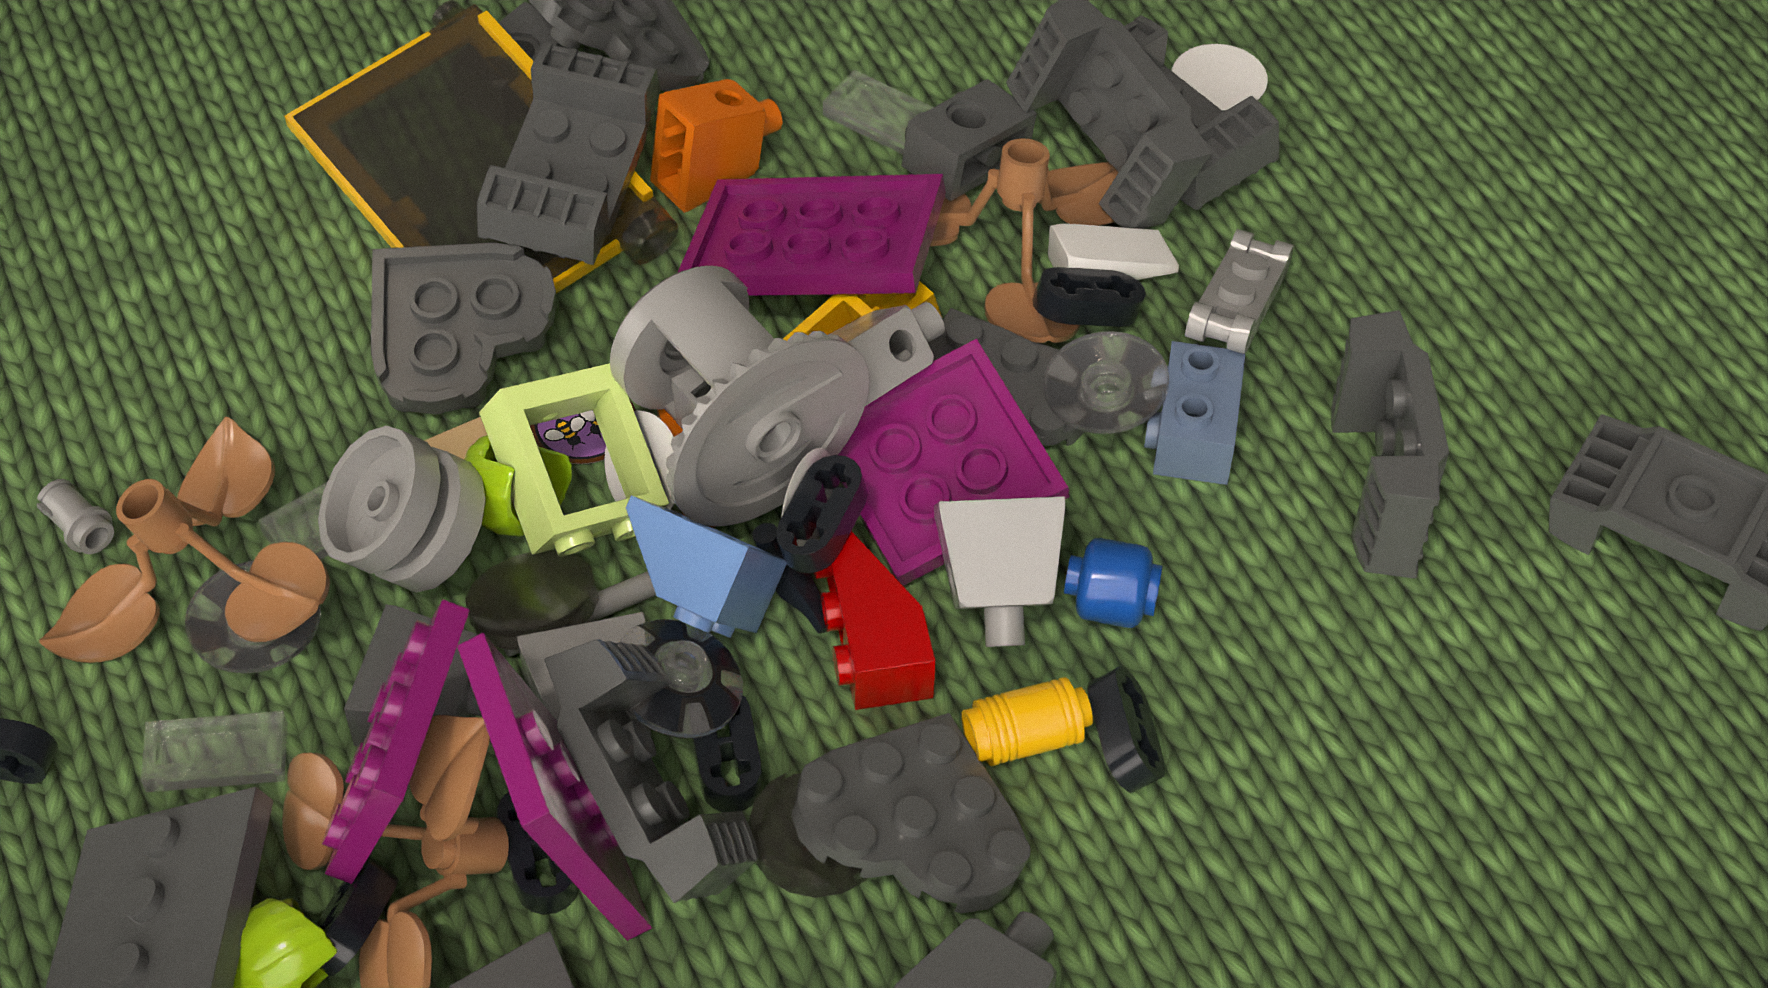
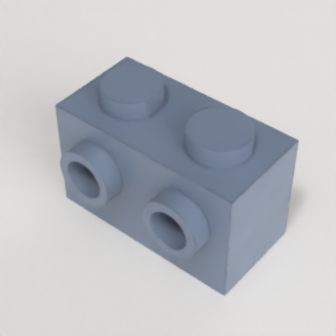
M1172 341L1168 366L1162 365L1155 370L1153 389L1168 385L1167 397L1165 398L1164 394L1165 400L1163 401L1162 412H1156L1155 415L1148 419L1144 448L1156 449L1154 475L1228 484L1235 447L1245 354L1231 351L1227 348Z

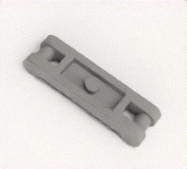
M1237 229L1232 238L1230 248L1199 302H1195L1191 309L1186 325L1185 337L1204 342L1206 337L1226 342L1228 350L1246 354L1286 276L1294 245L1276 240L1274 245L1254 240V233Z

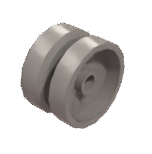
M387 425L370 430L349 446L333 468L322 495L319 511L320 542L331 558L370 574L374 573L376 577L416 593L434 589L456 572L473 547L482 525L485 506L482 477L471 462L447 451L430 447L428 442L403 430Z

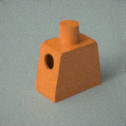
M730 79L659 94L650 181L684 213L698 207L709 200L717 179H747L755 174L759 168L763 137L779 131L782 127L780 109L771 99H764L758 102L736 81Z

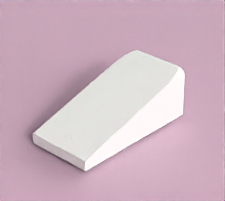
M1082 224L1051 225L1049 229L1048 258L1053 267L1113 270L1128 274L1136 280L1173 274L1179 270V264L1159 230Z

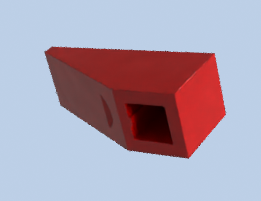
M851 531L835 561L822 571L814 572L815 579L826 578L829 592L821 593V606L826 631L838 630L841 645L832 647L838 686L850 685L855 710L934 698L936 660L923 607Z

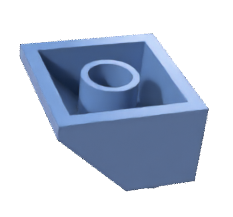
M631 495L626 506L630 522L656 596L677 605L673 617L708 633L714 631L731 638L735 628L757 633L787 563L785 560L710 526L695 522L676 511Z

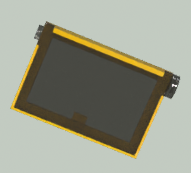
M455 0L441 4L432 16L434 28L284 116L287 127L391 248L476 243L507 244L506 242L478 237L477 200L490 165L505 168L534 98L531 67L534 61L487 10L482 12L476 4L464 9ZM634 171L612 231L606 236L594 265L585 264L584 261L567 257L561 258L559 255L543 251L536 252L530 248H522L524 249V255L538 261L543 268L548 267L551 271L557 294L622 251L635 264H646L655 260L675 240L678 233V224L653 197V190Z

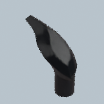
M772 523L758 525L752 533L756 547L784 559L777 541V527ZM786 564L775 591L783 600L801 611L818 634L825 633L826 628L822 613L821 596L815 582L809 573L798 572Z

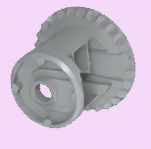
M701 266L684 270L666 278L651 288L635 303L623 319L616 333L610 353L612 376L631 400L644 408L665 409L683 429L680 434L672 438L671 446L674 452L667 457L666 466L669 473L666 477V484L671 491V499L682 513L689 519L707 526H728L742 523L768 513L782 505L793 473L807 453L815 448L825 449L830 456L840 453L862 416L869 392L867 364L863 356L850 342H846L838 334L827 335L822 331H813L809 335L803 332H795L787 341L781 338H773L749 312L747 287L733 272L719 266Z

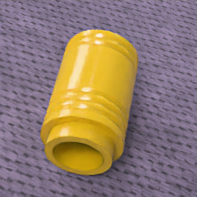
M1067 677L974 700L972 708L963 710L961 714L965 738L976 753L978 761H986L990 766L1056 750L1066 745L1071 746L1074 743H1082L1085 737V728L1093 724L1091 705L1085 690L1082 687L1074 688Z

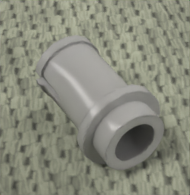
M56 479L43 487L37 497L41 502L37 503V508L64 532V542L71 550L85 554H95L108 546L113 538L114 528L112 526V517L104 508L92 506L69 480Z

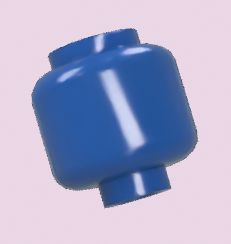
M1095 538L1088 543L1083 557L1070 556L1064 594L1076 596L1075 608L1077 614L1084 620L1134 628L1139 625L1144 615L1154 616L1163 565L1153 564L1151 551L1143 545Z

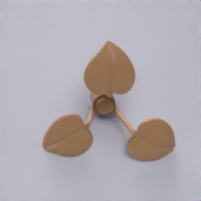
M1021 138L1011 140L1003 146L1000 170L990 169L988 171L987 183L972 207L969 198L965 194L952 201L944 198L930 246L947 245L956 241L959 235V225H973L991 195L997 189L1003 204L1007 208L1014 211H1022V284L1003 283L991 289L985 299V315L989 323L1009 330L1031 342L1044 343L1051 341L1059 343L1067 341L1076 335L1081 325L1056 323L1039 314L1033 306L1032 298L1039 283H1034L1032 276L1034 207L1038 202L1045 211L1056 210L1057 215L1063 221L1070 224L1101 226L1112 223L1114 220L1103 210L1099 202L1118 172L1109 162L1078 165L1049 171L1050 153L1047 147L1038 141Z
M224 417L192 464L180 487L177 498L159 481L154 479H144L127 488L118 500L116 514L118 519L134 534L127 540L126 544L136 554L140 570L130 564H113L94 573L74 593L52 629L39 639L40 644L48 651L60 657L85 663L113 660L132 651L149 635L160 615L159 604L148 594L157 584V578L148 550L155 553L175 554L183 550L188 544L233 579L241 583L231 593L225 606V617L228 626L239 637L251 642L271 641L288 634L317 612L318 606L324 603L327 598L330 578L325 565L312 550L295 542L270 544L258 553L250 571L247 572L200 537L192 527L204 524L215 527L220 524L223 516L237 518L253 510L268 493L274 480L275 465L268 451L242 430L231 418Z
M437 715L431 719L409 782L414 798L423 804L420 809V818L426 822L427 827L388 824L381 837L422 840L421 853L424 863L428 868L436 869L444 878L391 903L387 911V920H377L370 935L360 948L359 977L361 988H430L432 951L429 934L422 920L416 914L409 912V910L450 889H464L467 885L466 875L495 874L502 870L506 863L509 841L502 821L496 817H468L490 741L483 717ZM302 753L293 758L288 768L287 782L290 789L286 793L283 806V836L287 852L298 867L304 870H318L328 863L333 852V848L322 845V841L337 804L342 803L344 784L337 766L331 759L320 753Z

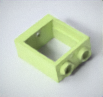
M610 363L502 388L479 412L497 462L515 469L511 483V500L532 555L556 549L559 557L569 556L595 544L594 538L613 533L616 541L636 537L626 510L631 495L662 507H666L669 504L629 397L614 380ZM593 410L626 499L563 515L530 425Z

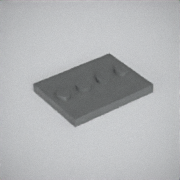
M252 787L88 829L45 988H233L241 952L242 931L246 926L273 800L257 787Z

